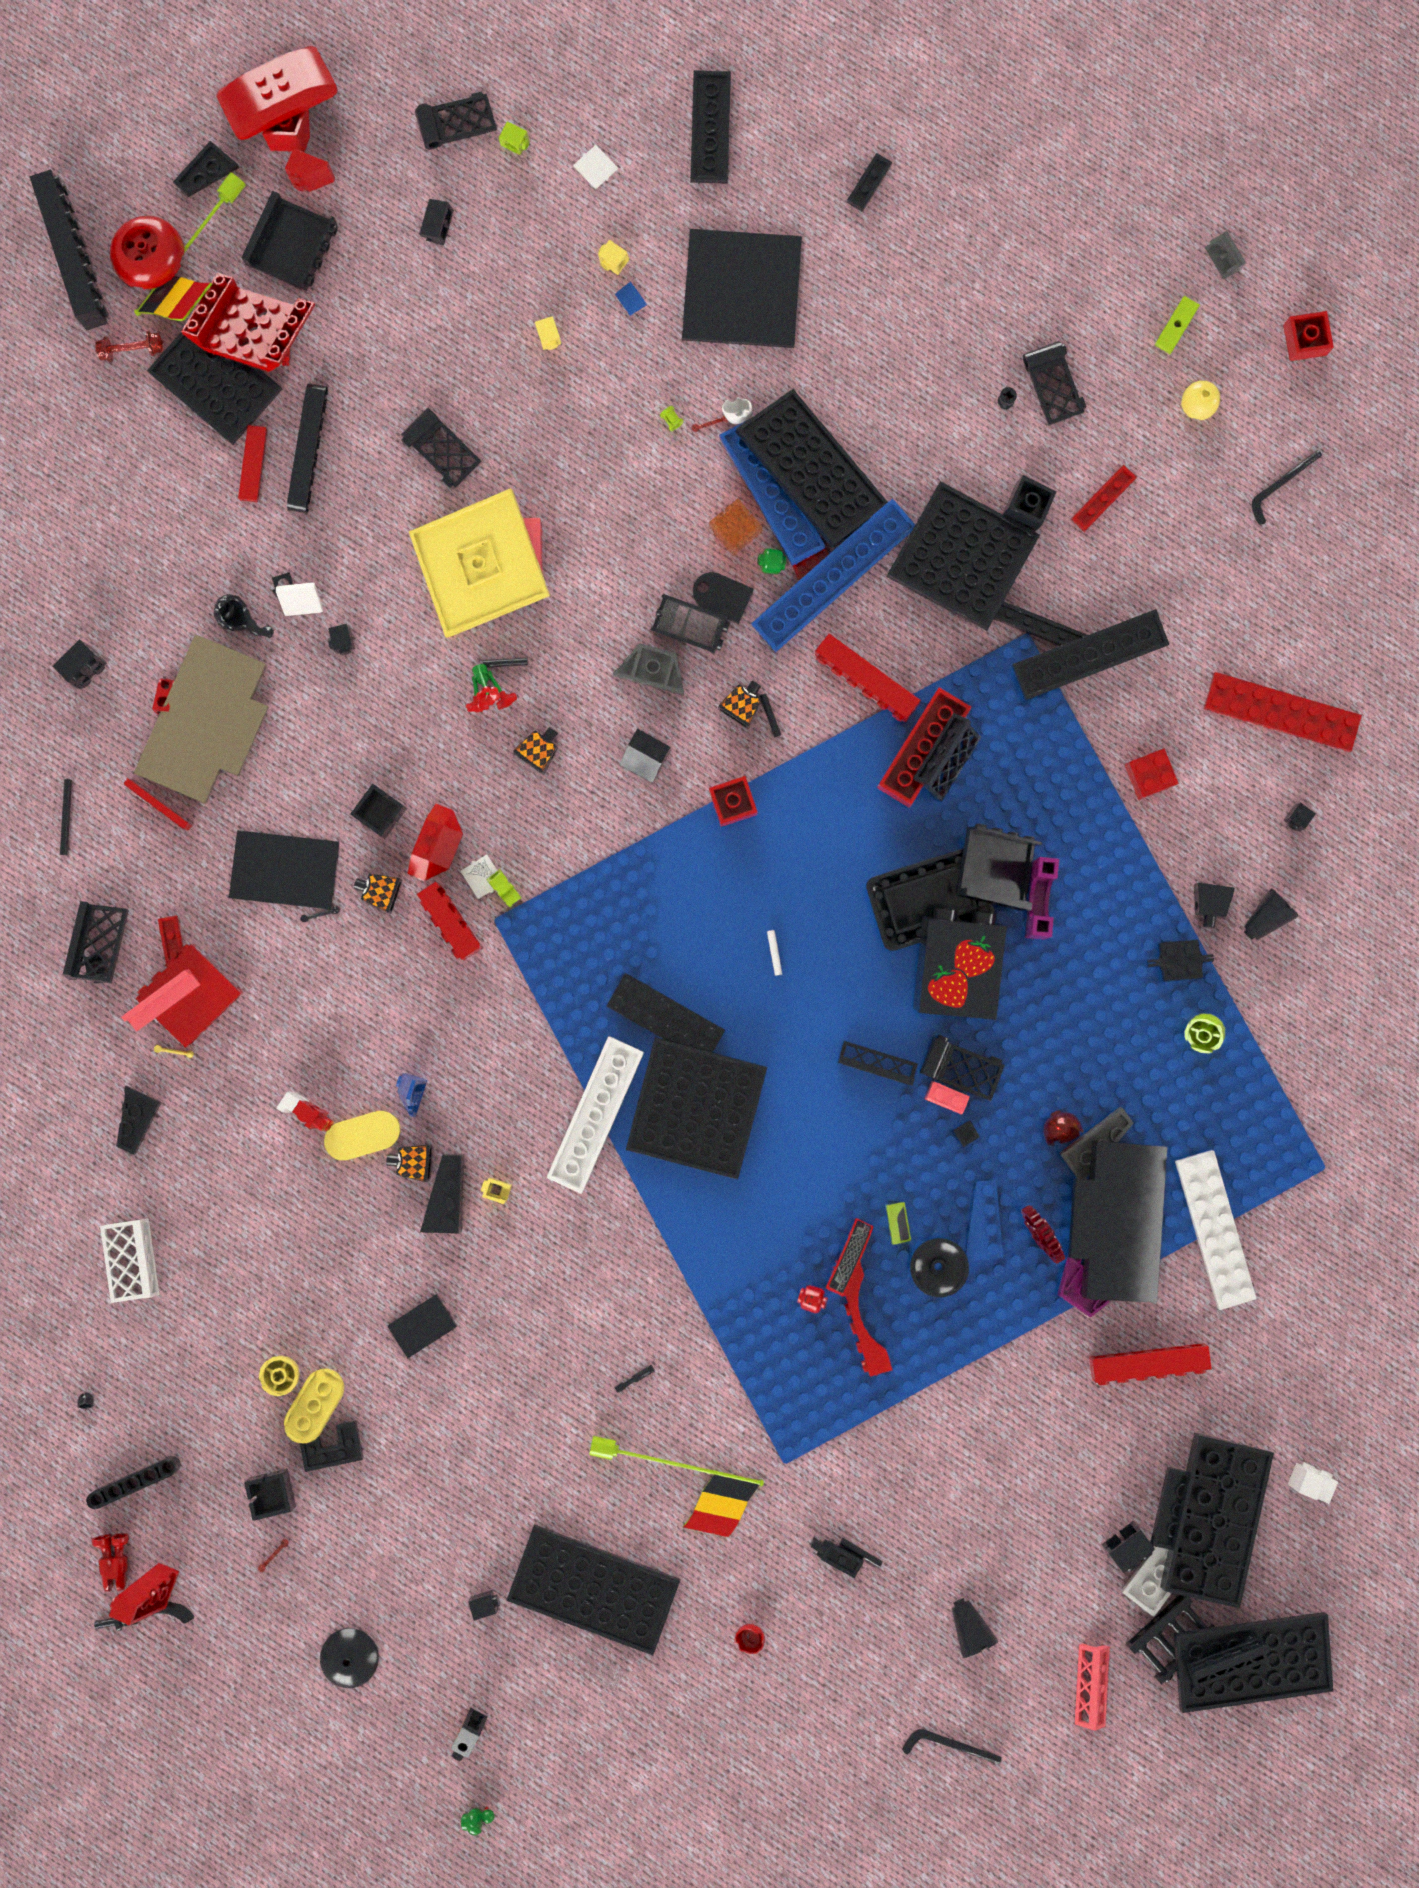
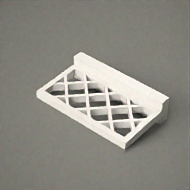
M149 1219L100 1226L111 1303L151 1298L160 1295ZM129 1225H133L134 1231L131 1238L124 1233V1230ZM112 1228L118 1233L113 1240L108 1238L107 1229ZM120 1236L128 1241L124 1248L116 1244ZM131 1244L136 1247L134 1257L126 1252ZM113 1247L121 1252L116 1260L110 1256V1250ZM123 1255L131 1260L126 1268L119 1263ZM134 1263L139 1267L137 1276L129 1271ZM115 1266L123 1271L119 1279L113 1276ZM126 1274L133 1279L129 1287L122 1282ZM136 1282L142 1286L143 1294H136L132 1290ZM120 1285L126 1292L122 1297L116 1298L115 1289Z

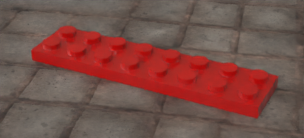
M1218 672L1213 674L1204 705L1205 710L1347 752H1351L1362 717V715Z

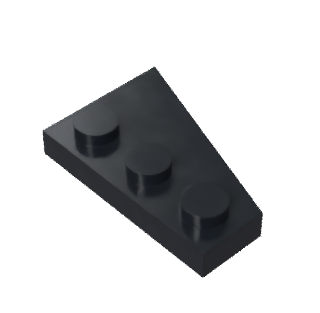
M125 1086L122 1118L119 1124L116 1147L136 1155L162 1102L129 1086Z

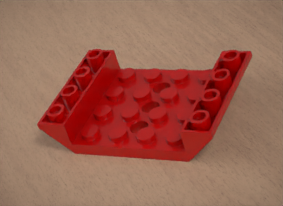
M216 273L211 282L212 285L203 295L183 327L182 334L206 352L268 372L274 370L282 363L315 307V303L301 298H297L294 305L238 288L233 277ZM266 312V315H262L259 317L261 313ZM258 327L257 330H253L250 332L252 328ZM244 342H249L248 345L241 346Z

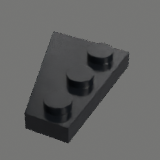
M209 141L173 183L190 197L240 167L213 142Z

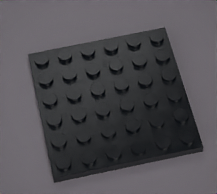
M940 481L886 577L988 631L1040 534Z
M655 1037L626 1150L738 1180L768 1067Z

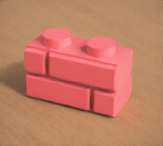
M931 1081L924 1099L963 1114L970 1096Z

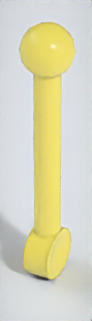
M160 1045L154 1047L156 1053L161 1051L186 1055L188 1058L194 1055L191 1050L186 1052L162 1048Z

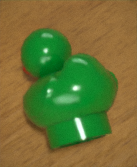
M485 1807L483 1812L477 1808L472 1809L469 1813L462 1815L461 1828L463 1831H468L470 1835L476 1836L482 1832L483 1822L486 1824L493 1822L495 1814L488 1807Z

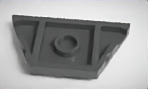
M639 643L631 655H628L620 667L613 672L614 677L684 695L677 653Z

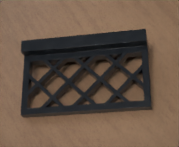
M955 713L952 714L913 778L941 802L981 739V736L970 725L971 721ZM973 736V739L969 744V738ZM963 741V747L960 748V743ZM951 757H953V763H952V764H950V759H951ZM943 773V779L940 780V775Z
M80 901L63 970V975L66 978L76 981L80 979L112 983L129 912L128 909L94 905ZM95 910H100L105 915L97 921L93 919ZM115 913H122L121 920L114 924L110 917ZM108 919L112 926L102 931L98 925ZM96 927L100 934L91 940L89 931ZM115 929L117 937L109 942L105 935ZM103 937L108 944L98 950L94 943ZM92 945L96 952L87 958L84 955L85 949ZM111 948L113 954L109 959L105 960L101 953ZM99 955L103 963L93 968L90 961ZM88 964L91 971L86 975L79 974L81 967ZM106 966L109 969L107 978L100 977L97 971Z

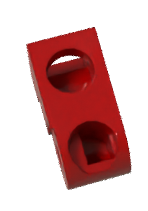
M163 678L159 680L152 707L156 714H160L159 712L161 711L169 712V703L165 707L163 705L175 680ZM165 684L169 685L168 689H164Z

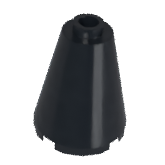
M1271 888L1244 925L1246 929L1244 933L1251 940L1254 938L1259 940L1293 921L1299 915Z
M964 1598L953 1602L954 1607L951 1610L963 1658L978 1654L983 1649L990 1648L998 1643L995 1634L969 1600L965 1601Z

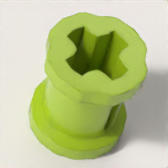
M669 406L659 415L669 425L671 432L684 423L683 419H680L675 413L673 406Z

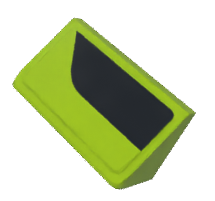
M905 1202L885 1205L892 1244L911 1241Z

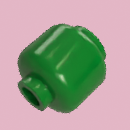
M766 548L762 554L758 555L757 565L760 566L763 573L779 574L781 570L784 571L786 556L783 555L781 550Z

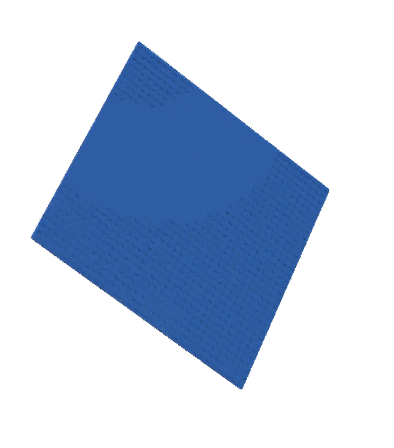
M1027 633L914 693L913 695L920 699L921 702L907 722L903 720L900 722L892 716L893 713L888 709L882 710L748 782L758 812L756 816L721 827L713 802L496 917L494 920L584 1091L609 1036L644 1052L608 1136L782 1462L785 1464L1074 1307L1057 1295L1068 1257L1073 1179H1077L1059 1153L1119 1107L1125 1110L1134 1124L1118 1143L1167 1147L1160 1259L1197 1240L1175 1161L1213 1150L1233 1219L1325 1169V1164L1213 963H1203V978L1167 982H1163L1162 972L1159 967L1148 968L1147 960L1158 959L1159 943L1198 939L1201 954H1208L1060 688L1025 701L1012 664L1040 654L1031 636ZM940 687L972 707L965 718L971 721L970 725L981 736V739L942 802L937 800L923 786L910 808L877 789ZM973 736L969 738V744L973 739ZM963 741L960 743V748L963 747ZM953 757L950 759V764L953 763ZM943 773L940 775V780L943 779ZM975 824L987 825L988 829L1000 828L1003 829V833L1016 832L1019 833V837H1035V841L1042 842V845L1035 846L1033 861L1039 857L1059 859L1058 878L1052 883L1048 906L1049 917H1054L1052 937L1045 940L1025 938L1027 911L993 905L994 913H996V923L1007 926L997 1020L918 1013L913 1008L920 943L896 951H890L884 947L867 893V881L873 876L964 848L967 827H973ZM1030 880L1026 899L1027 902L1029 899ZM775 930L782 975L775 976L767 935V931ZM625 973L725 1029L723 1036L713 1051L714 1053L768 1067L738 1180L626 1150L655 1037L662 1038L607 1007L609 1000ZM1205 1013L1217 1016L1225 1027V1039L1221 1047L1213 1050L1212 1053H1200L1191 1048L1189 1041L1185 1039V1029L1189 1021L1196 1015ZM938 1035L949 1038L948 1042L989 1059L991 1056L1002 1060L1001 1064L1005 1066L991 1101L920 1073L933 1037L937 1038ZM847 1041L918 1063L913 1086L837 1063L843 1042ZM846 1047L844 1057L852 1059L858 1055L855 1048ZM954 1049L951 1055L953 1062L956 1063L963 1060L961 1052ZM868 1052L862 1055L864 1062L867 1064H872L876 1061L872 1053ZM974 1057L967 1060L971 1070L981 1067L977 1058ZM886 1058L880 1061L883 1069L889 1070L895 1067L891 1059ZM965 1062L955 1066L959 1076L969 1072ZM904 1064L898 1068L902 1075L910 1076L913 1066ZM990 1065L985 1067L989 1077L996 1075L997 1066ZM953 1068L947 1069L943 1078L947 1080L956 1078ZM983 1069L973 1073L977 1083L986 1079ZM970 1075L961 1078L965 1087L974 1085ZM931 1081L970 1096L963 1114L924 1099ZM988 1081L978 1085L981 1093L989 1094L990 1086ZM970 1120L980 1137L963 1147L953 1130ZM995 1179L1004 1258L968 1261V1278L963 1287L951 1296L932 1297L925 1294L915 1285L911 1277L910 1262L913 1253L922 1243L934 1238L951 1240L966 1253L976 1181ZM905 1202L911 1241L893 1245L885 1205ZM1026 1206H1032L1055 1232L1054 1235L1060 1242L1061 1249L1065 1255L1063 1261L1058 1264L1054 1263L1032 1238V1234L1027 1228L1021 1210ZM856 1218L874 1226L860 1260L864 1272L858 1295L860 1317L869 1335L887 1350L892 1366L891 1371L871 1377L868 1372L864 1373L861 1361L864 1360L863 1353H858L855 1342L859 1340L857 1334L853 1335L850 1323L853 1320L852 1316H847L844 1306V1304H847L846 1296L842 1297L825 1288L834 1270L833 1267L836 1266L835 1261L841 1255ZM1084 1259L1080 1262L1081 1265L1084 1264ZM936 1263L935 1269L939 1270L941 1263ZM807 1285L815 1286L825 1291V1297L828 1298L826 1308H821L819 1313L803 1310L800 1307V1303H798L799 1293Z

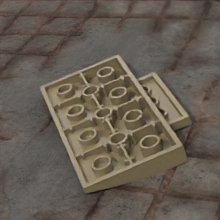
M195 634L163 705L165 707L169 703V712H160L134 774L206 804L221 769L239 776L269 707L252 698L267 665Z

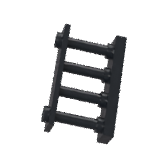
M1178 1595L1126 1642L1134 1654L1141 1652L1159 1672L1155 1675V1678L1161 1685L1164 1682L1170 1681L1176 1672L1175 1649L1161 1634V1630L1166 1626H1171L1175 1632L1185 1631L1176 1621V1617L1181 1612H1185L1199 1629L1215 1627L1213 1624L1209 1627L1205 1625L1191 1609L1190 1606L1193 1601L1187 1596ZM1151 1639H1156L1173 1658L1165 1667L1147 1648V1643Z

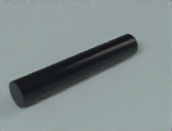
M528 658L483 660V664L487 668L528 665Z
M766 693L762 694L759 697L761 698L774 738L779 737L781 732Z
M841 1539L839 1545L874 1566L881 1567L883 1561L847 1539Z

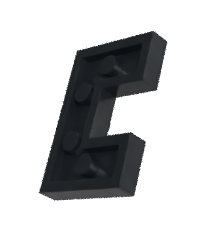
M354 1420L336 1425L339 1444L322 1447L320 1435L312 1442L299 1443L305 1472L363 1460L357 1421Z

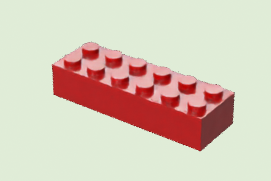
M939 687L877 789L910 808L923 787L921 783L913 779L952 714L955 713L966 717L972 707Z

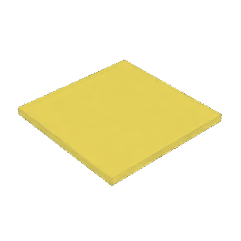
M511 488L409 531L446 638L550 596L516 497Z

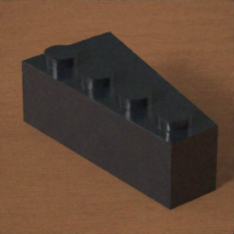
M465 1154L442 1155L420 1233L459 1234L462 1232Z

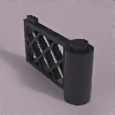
M482 91L471 94L470 98L436 106L422 103L415 109V116L424 146L428 150L441 147L445 143L497 130L487 93L483 94ZM484 100L486 106L483 111L474 107L476 102ZM464 106L468 108L465 116L456 112L458 107ZM446 110L450 115L445 120L439 116L438 112ZM471 111L480 115L477 122L468 118ZM453 115L462 119L458 127L450 123ZM485 117L490 120L492 126H481L482 118ZM465 122L474 126L471 131L466 132L461 129ZM447 126L456 130L453 135L445 137L444 130Z
M1060 341L1023 354L1024 365L1031 377L1048 426L1085 412L1084 408H1086L1083 397L1079 398L1065 359L1067 354L1066 346L1064 343L1061 344ZM1062 365L1064 369L1062 378L1052 373L1054 368ZM1042 372L1048 375L1045 384L1038 382L1035 374ZM1050 377L1060 381L1057 390L1047 386ZM1062 383L1070 386L1071 391L1069 395L1059 391ZM1045 389L1055 393L1051 402L1045 400L1042 395ZM1057 395L1067 399L1063 408L1053 403ZM1069 400L1076 403L1077 411L1071 412L1065 409ZM1051 407L1061 411L1059 417L1053 420L1049 414Z
M428 407L401 434L403 437L401 441L408 448L412 446L444 477L442 481L449 488L452 486L456 488L482 462ZM440 428L447 433V440H436V432ZM425 443H433V453H425L421 447ZM436 443H447V453H436ZM449 443H458L460 445V453H449ZM436 456H447V466H438L436 464ZM449 456H460V466H449ZM463 456H471L475 462L471 466H463ZM450 470H461V477L456 482L450 478Z
M938 1035L937 1038L933 1037L920 1073L991 1101L1005 1066L1001 1064L1002 1060L991 1056L989 1059L948 1042L949 1038ZM954 1049L961 1052L963 1060L956 1063L953 1062L951 1055ZM975 1057L979 1060L981 1067L971 1070L967 1060ZM965 1062L969 1072L959 1076L955 1066ZM995 1065L998 1067L997 1073L989 1077L985 1067ZM953 1068L956 1078L952 1080L943 1078L945 1071ZM983 1069L986 1079L977 1083L973 1073ZM970 1075L974 1085L965 1087L961 1078ZM988 1081L990 1091L988 1095L981 1093L978 1085Z

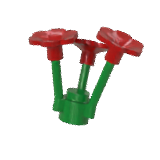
M478 664L472 668L474 696L473 702L466 704L468 712L488 710L489 706L493 705L497 700H499L496 703L497 708L501 710L509 707L517 700L516 693L506 694L505 691H502L492 672L488 671L485 664ZM489 679L495 687L490 688L487 686L486 683ZM477 683L482 684L483 686L482 690L479 692Z

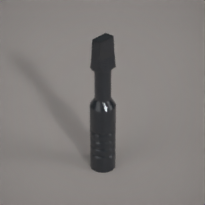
M652 1364L633 1375L628 1381L615 1387L616 1392L623 1391L630 1384L638 1382L655 1372Z

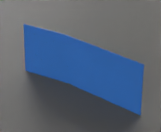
M631 281L615 293L630 316L647 305Z

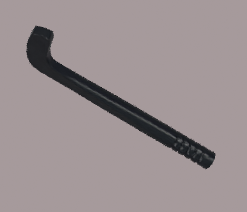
M1319 450L1315 451L1254 497L1252 500V511L1259 525L1266 523L1261 510V502L1322 456Z
M918 1729L913 1732L902 1748L903 1752L908 1755L920 1739H927L999 1765L1002 1759L1001 1756L924 1729Z

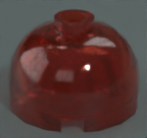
M1060 1110L1051 1113V1117L1047 1119L1043 1126L1044 1137L1049 1146H1055L1054 1142L1057 1141L1060 1144L1072 1141L1080 1136L1079 1131L1084 1132L1080 1121L1074 1114L1062 1113Z

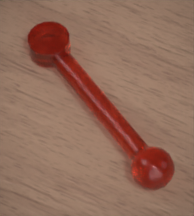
M723 416L701 425L694 424L692 425V431L697 432L701 428L723 421L728 422V420Z
M283 1539L275 1552L263 1564L258 1566L259 1572H264L271 1560L284 1547L289 1545L287 1539Z

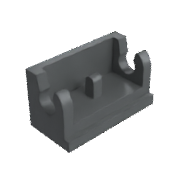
M1227 231L1212 239L1210 244L1205 247L1223 279L1242 270L1246 264Z

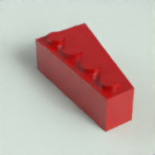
M435 881L417 893L421 900L420 904L432 916L430 917L431 921L436 927L439 926L441 929L442 938L453 947L451 951L456 959L460 958L464 961L482 949V946L441 884Z
M158 1563L112 1600L109 1617L130 1626L166 1609L180 1571Z

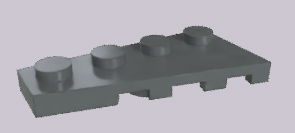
M1119 1107L1059 1154L1077 1179H1086L1090 1174L1092 1141L1118 1143L1134 1123L1125 1110Z

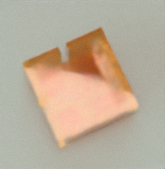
M739 498L725 508V514L720 512L709 521V529L732 556L762 533L761 524L752 514L749 516V510Z

